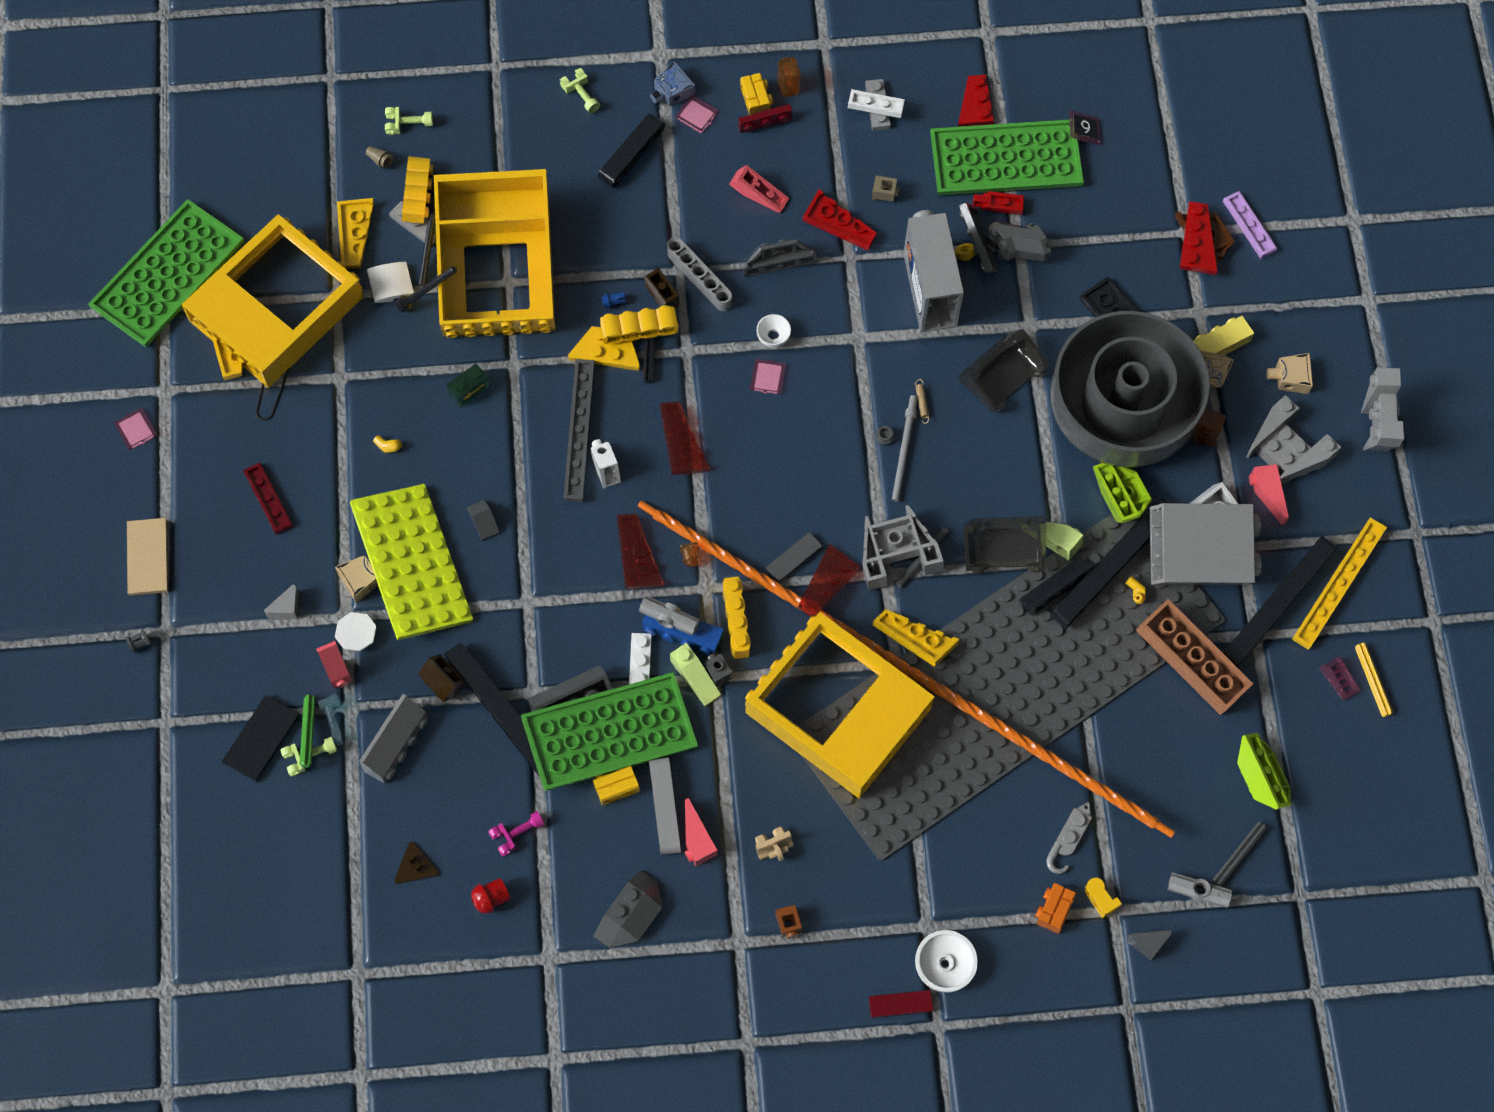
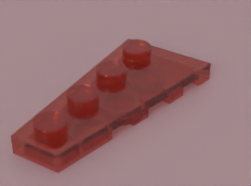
M680 402L661 403L660 412L671 475L709 472L710 467L705 462L704 454L688 425L689 422Z
M637 514L617 515L625 589L664 587V581L660 577L658 566L654 562L651 554L652 551L646 542Z

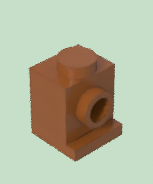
M791 905L775 910V917L781 936H787V939L799 936L798 932L802 931V926L796 906ZM790 921L793 926L786 927L785 923Z

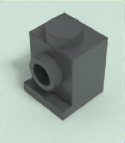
M714 653L706 658L704 668L716 687L733 678V671L722 654L716 655ZM718 664L721 665L719 669L714 668Z

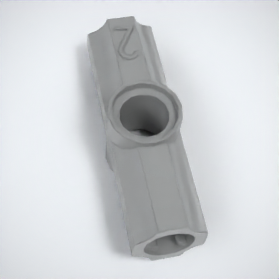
M649 596L643 599L639 608L640 613L656 619L662 626L670 629L674 627L691 636L696 632L700 619L682 612L678 606L672 603L664 604Z
M1173 872L1167 889L1168 891L1191 897L1194 901H1205L1225 908L1228 907L1232 896V890L1210 884L1204 879L1197 880ZM1195 887H1202L1204 894L1197 893Z

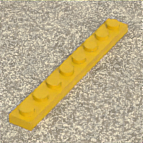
M1371 517L1369 518L1292 638L1293 641L1308 650L1310 649L1386 530V526Z

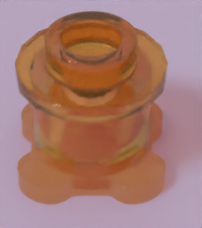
M697 542L679 546L680 554H683L682 563L687 565V567L697 566L701 561V557L698 555L699 545Z

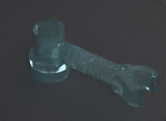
M335 692L329 694L327 698L318 700V704L322 712L326 711L333 742L336 746L344 744L334 710L342 707L338 693Z

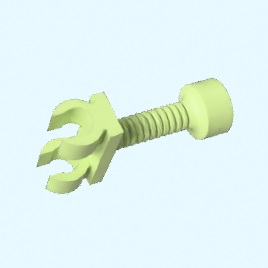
M581 68L575 70L577 79L569 82L566 76L559 79L561 87L567 94L577 90L586 102L584 107L588 113H594L600 108L598 100L596 98L591 99L583 88V85L588 83V78Z
M387 107L385 109L386 118L395 119V124H385L386 134L388 135L400 134L401 124L424 123L425 126H433L432 112H424L423 116L401 117L399 107Z
M326 738L323 745L313 748L312 757L323 752H329V754L337 752L333 738ZM295 743L281 749L284 759L294 755L296 757L297 764L287 767L290 776H296L306 771L305 767H301L299 764L300 753Z

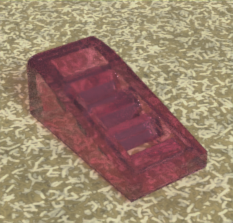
M1340 656L1319 667L1342 700H1346L1360 691ZM1335 666L1337 669L1332 671L1331 667ZM1340 672L1341 676L1336 678L1335 675ZM1343 679H1345V680L1347 681V682L1343 683L1342 685H1340V683H1339V682H1340L1341 680H1343ZM1350 685L1351 689L1344 692L1343 689Z

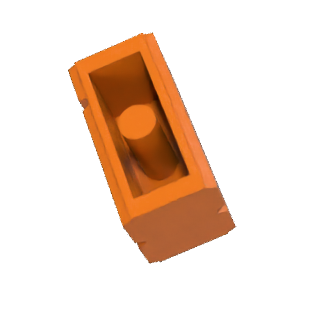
M1056 883L1053 884L1052 888L1047 887L1043 896L1046 902L1044 906L1039 905L1035 917H1038L1036 923L1055 933H1059L1077 893Z

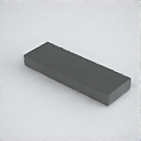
M808 532L768 565L766 571L780 583L819 551L822 545Z

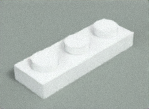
M851 89L848 108L901 118L905 99Z
M632 633L629 684L650 678L651 634Z

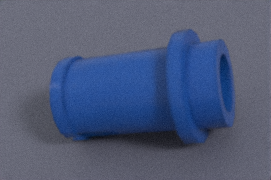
M624 292L611 295L606 293L604 296H601L603 307L610 308L613 305L625 304Z

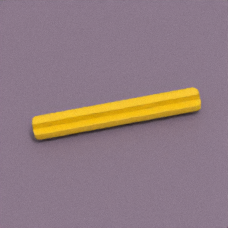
M1360 643L1356 645L1355 649L1380 713L1383 717L1390 716L1393 710L1366 643Z

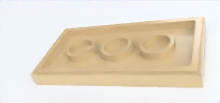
M166 518L127 521V583L129 596L168 592Z

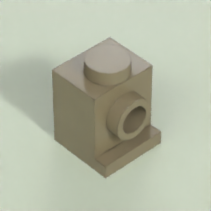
M876 175L872 200L878 199L894 202V197H898L900 186H896L897 179Z

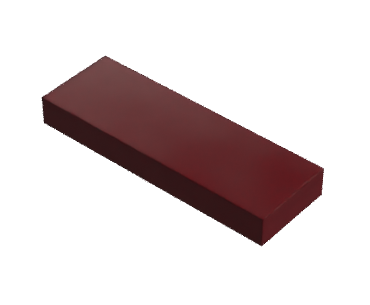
M931 990L868 997L871 1018L933 1012Z

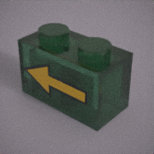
M477 363L446 384L448 395L459 408L490 386L488 376Z

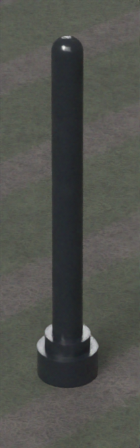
M452 266L410 296H401L396 300L397 309L401 312L411 309L414 301L457 272V268Z

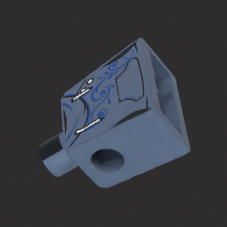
M673 62L655 78L654 88L656 91L651 93L650 97L654 103L663 99L669 106H672L694 96L695 84Z

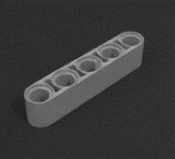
M671 238L667 243L669 259L719 311L729 310L732 306V293L680 238Z
M669 757L649 760L661 855L681 853Z

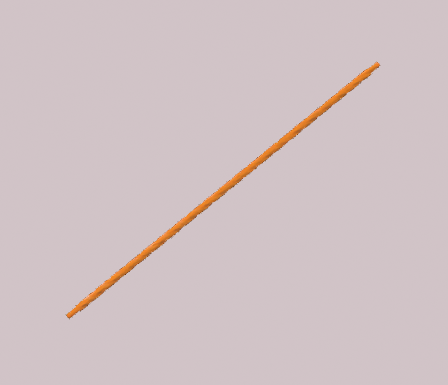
M642 500L639 502L638 507L652 515L653 519L690 540L696 546L740 571L743 575L764 586L783 600L790 602L811 617L813 615L817 616L821 612L910 679L919 682L931 692L945 698L952 705L972 715L976 720L989 728L998 731L1005 738L1025 748L1042 761L1051 764L1058 771L1078 781L1097 795L1104 797L1107 801L1126 813L1133 815L1137 820L1150 828H1156L1170 838L1174 835L1175 831L1158 821L1159 818L1150 815L1143 808L1123 798L1106 785L1097 782L1091 776L1068 764L1064 759L1051 751L1042 748L1035 741L1015 731L998 718L989 715L972 702L963 699L956 692L936 682L917 668L910 666L893 653L884 650L877 643L858 634L851 627L807 602L788 588L782 587L772 578L757 571L738 557L731 555L728 551L707 540L688 526L682 525L664 511L655 509Z

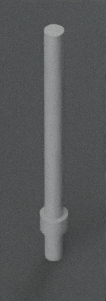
M914 395L910 396L909 405L905 411L906 422L892 495L893 502H899L913 420L916 419L917 414L915 409L918 397Z

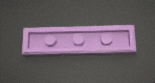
M1240 191L1225 197L1223 203L1260 259L1275 253L1278 248Z

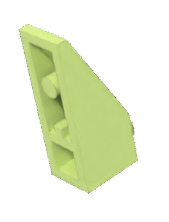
M1030 519L1022 521V532L1068 561L1083 545V534L1076 528H1071L1064 524Z
M687 643L670 653L671 663L705 707L721 696L705 668Z

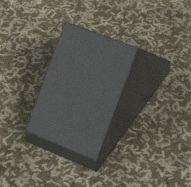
M485 500L467 507L482 541L500 534L491 509Z
M1171 930L1129 934L1127 943L1151 961L1171 935Z

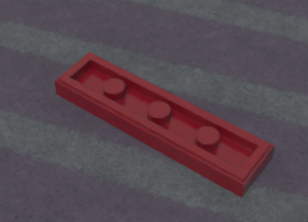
M259 462L244 469L243 472L275 535L292 528L293 524L261 463Z

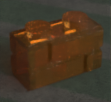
M782 58L778 61L777 83L782 97L797 95L800 93L801 72L797 66L796 58Z

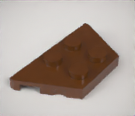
M1177 212L1174 217L1183 231H1185L1187 214ZM1209 212L1216 265H1218L1233 246L1234 240L1217 213Z

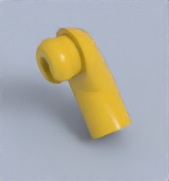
M377 435L373 440L385 453L396 452L402 448V442L399 439L386 441L380 435Z
M1131 576L1126 584L1133 589V600L1137 604H1141L1146 599V588Z

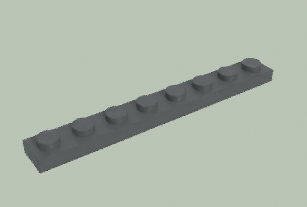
M575 359L564 501L583 502L594 360Z

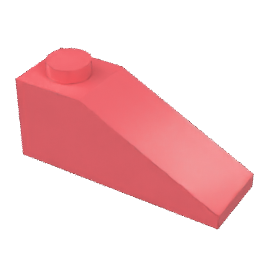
M748 165L737 170L729 183L731 187L743 196L778 213L782 211L789 199Z
M1277 464L1254 467L1251 474H1249L1250 485H1253L1256 495L1281 525L1285 524L1289 515Z
M333 641L316 649L333 688H342L348 685L352 679L336 642Z
M689 798L686 799L687 851H685V855L689 862L693 861L695 866H698L717 856V849Z

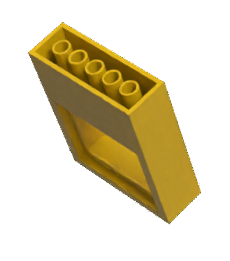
M278 214L184 301L182 307L190 323L211 340L214 338L217 341L221 338V345L229 352L234 349L233 354L243 363V367L269 388L363 298V293L359 283L360 279L354 272H348L343 263L340 261L336 262L327 250L323 251L319 248L315 240H309L300 228L296 229L288 218H282ZM283 236L342 283L294 330L235 282Z
M819 612L817 616L813 615L807 622L808 626L804 631L800 630L795 636L796 641L792 646L788 645L784 649L782 658L780 660L776 659L773 662L768 675L764 674L759 679L758 687L748 692L745 697V713L860 799L932 709L935 696ZM820 632L879 675L824 745L764 701Z

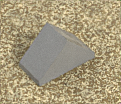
M293 584L264 610L270 620L298 618L299 592L296 586Z

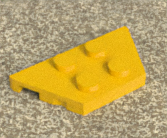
M592 326L568 354V360L575 361V359L594 360V363L597 365L640 370L632 341L604 344L601 327Z

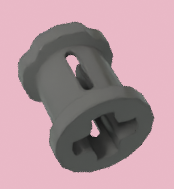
M144 629L141 630V633L132 637H125L132 653L136 652V649L151 645Z

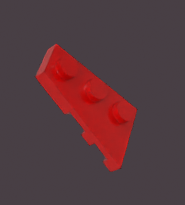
M986 74L968 76L958 127L993 125L994 119Z

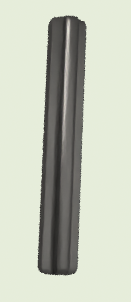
M1260 821L1257 822L1212 879L1215 885L1220 887L1223 885L1267 829L1265 824Z

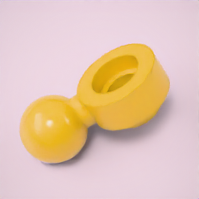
M970 243L961 244L954 249L955 257L957 256L958 259L968 261L975 255L973 244Z

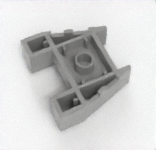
M1376 368L1375 372L1370 376V384L1361 414H1369L1372 426L1370 427V437L1363 447V451L1386 452L1399 447L1404 440L1403 421H1398L1396 394L1401 387L1400 368Z
M1286 395L1271 408L1246 456L1249 458L1256 452L1268 465L1277 464L1281 485L1299 476L1307 475L1311 471L1323 468L1337 455L1341 448L1328 434L1312 448L1287 425L1295 417L1299 407Z
M909 505L905 506L906 516L871 525L869 517H865L863 574L869 591L887 586V575L883 565L919 556L925 575L944 571V562L938 543L930 536L925 526L920 523Z

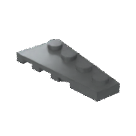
M968 203L959 205L961 209L959 212L960 217L964 222L966 221L968 226L966 231L969 237L973 238L975 243L973 248L976 254L980 255L982 260L980 265L983 271L989 274L999 272L991 249L986 247L988 245L987 236L980 230L983 224L975 215L978 213L977 207Z

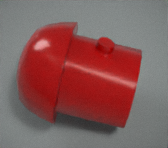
M501 878L483 886L479 883L471 892V899L475 908L483 914L493 913V908L510 900L507 888Z

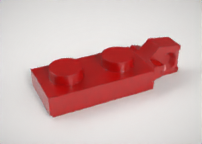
M988 191V193H983V195L974 194L972 205L986 211L1022 215L1024 195Z

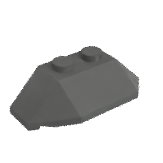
M782 239L775 243H763L756 247L744 264L743 275L745 278L816 263L817 254L815 250L797 239Z
M642 870L639 871L628 881L604 914L593 937L609 948L639 942L662 910L658 881Z

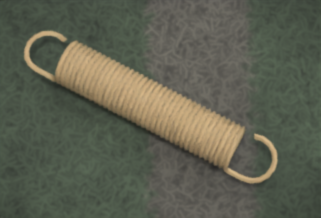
M919 384L916 386L920 415L921 418H928L929 421L924 384Z

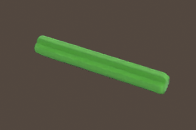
M310 694L304 697L299 763L301 767L309 768L312 764L316 697Z

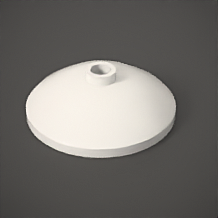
M941 930L931 933L923 939L916 952L915 966L919 977L927 986L939 992H955L964 988L973 979L977 970V954L973 945L965 936L955 931ZM947 961L949 966L943 967L941 962Z

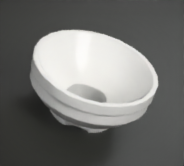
M776 314L767 315L757 325V336L761 343L768 347L782 346L790 337L791 327L783 316ZM771 331H775L779 334V337L777 339H770L768 334Z

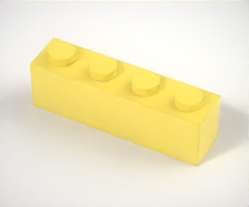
M1240 316L1238 318H1231L1221 327L1219 325L1214 327L1205 335H1198L1193 342L1200 351L1226 355L1251 342L1254 332L1244 317Z

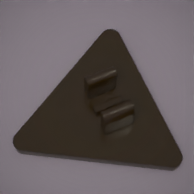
M409 842L394 882L401 884L436 877L439 875V872L413 842Z

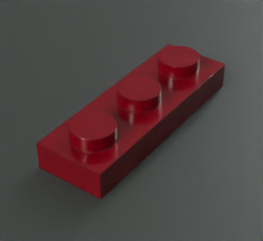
M788 104L739 117L738 128L740 133L752 132L758 128H767L773 124L786 123L792 120L791 105Z

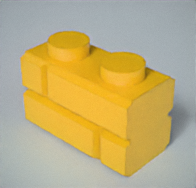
M760 73L741 77L740 87L749 115L771 109L773 99L771 94H767V80L763 79Z
M631 766L610 774L598 776L593 780L602 806L640 792Z

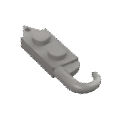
M1089 802L1077 809H1073L1049 852L1046 863L1051 872L1063 874L1069 869L1068 865L1062 869L1056 868L1054 860L1058 854L1069 856L1075 850L1092 819L1090 817Z

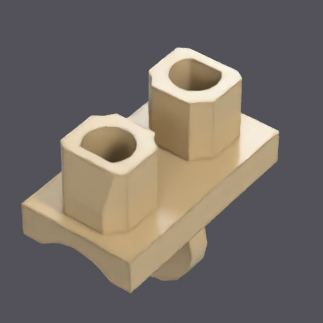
M780 826L772 831L774 837L767 840L763 834L755 838L756 850L760 861L768 857L770 859L777 857L779 861L784 860L782 854L788 852V848L793 847L790 832H786Z

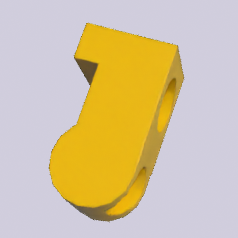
M1092 878L1086 884L1085 893L1102 919L1119 909L1122 905L1118 897L1112 900L1105 890V884L1101 879Z

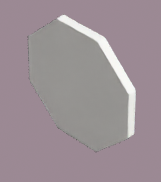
M350 612L337 622L335 638L344 650L361 652L374 643L376 625L368 614Z

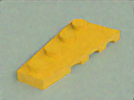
M887 609L873 620V626L934 667L959 644L960 639L956 637L949 638L939 630L935 632L927 629L924 624L912 623L909 621V618Z

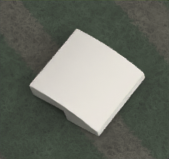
M406 262L383 264L367 270L375 303L393 302L394 298L410 296L414 293Z

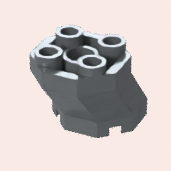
M995 222L990 225V236L987 237V240L991 247L994 246L1001 261L1016 257L1044 262L1050 258L1051 249L1050 247L1046 248L1045 245L1048 242L1047 237L1039 226H1033V223L1021 226Z

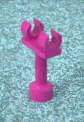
M538 811L530 815L531 818L528 822L526 821V823L519 825V827L510 832L505 830L502 823L488 831L492 840L504 834L508 843L498 848L502 857L516 850L512 842L513 838L522 834L523 831L529 830L532 826L539 829L545 825Z

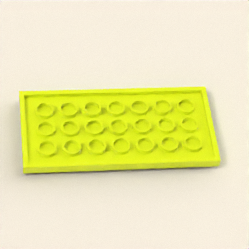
M425 484L350 501L397 641L473 621Z

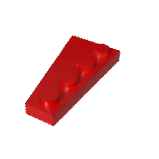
M820 189L802 218V221L867 251L877 235L874 230L861 220L851 216L849 211L838 206L836 201L825 196L824 192Z
M1189 201L1179 269L1216 275L1217 265L1208 204Z

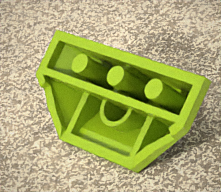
M1104 463L1093 466L1101 494L1116 522L1124 523L1141 517L1152 500L1137 472L1129 468L1116 467Z
M1259 733L1242 736L1237 764L1253 799L1274 809L1290 807L1292 805L1290 801L1291 788L1274 751L1261 739Z

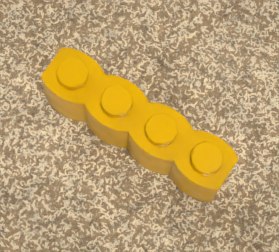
M408 156L402 208V221L424 224V218H428L429 207H426V204H430L431 193H427V189L431 190L432 179L429 178V175L433 176V165L430 164V158Z
M668 305L661 306L658 309L644 308L639 312L625 311L620 315L609 313L600 318L604 344L678 333L675 307Z
M729 577L723 580L725 614L728 620V634L731 639L730 649L734 659L749 658L750 655L748 621L745 616V601L742 597L743 587L739 577Z

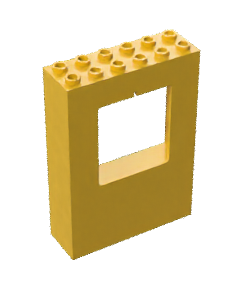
M546 169L434 175L438 276L452 266L457 268V272L438 285L439 325L443 336L447 338H456L458 335L475 337L477 334L494 336L495 333L512 335L514 332L531 334L533 331L549 333L551 330H555L549 187ZM527 244L530 308L502 310L500 314H497V311L467 312L464 248L468 246Z

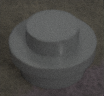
M888 426L878 428L875 435L876 440L883 445L890 444L895 436L894 431Z

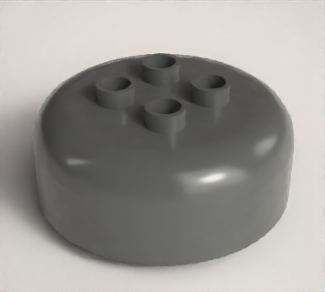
M1118 311L1103 314L1077 328L1063 345L1051 381L1050 396L1053 414L1064 436L1086 456L1098 462L1116 467L1136 468L1152 465L1172 456L1194 434L1209 397V373L1199 348L1185 332L1171 322L1152 314L1137 311Z

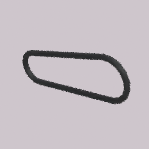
M290 368L285 373L274 407L267 418H261L258 414L264 384L262 383L255 412L259 420L267 421L273 417Z

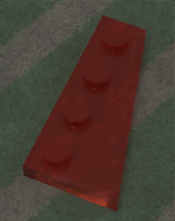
M829 544L798 608L810 617L813 615L817 616L859 571L860 566Z

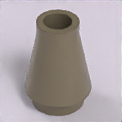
M369 146L366 150V155L380 168L387 169L391 166L393 156L390 152L373 146Z

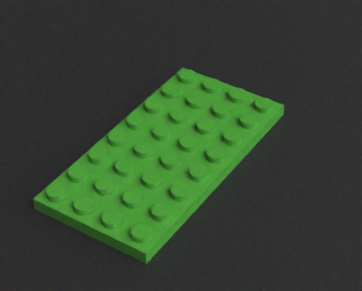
M1074 119L930 129L938 196L986 193L988 191L1001 192L1083 186L1084 181L1077 134L1074 133Z
M187 199L88 305L146 348L183 309L182 303L217 272L245 242L244 238Z
M674 672L521 715L544 792L698 747Z

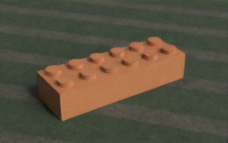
M1169 599L1136 629L1219 715L1225 712L1253 685Z

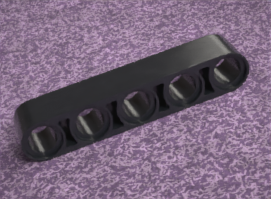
M649 113L598 173V179L615 188L661 135L666 125L665 122Z

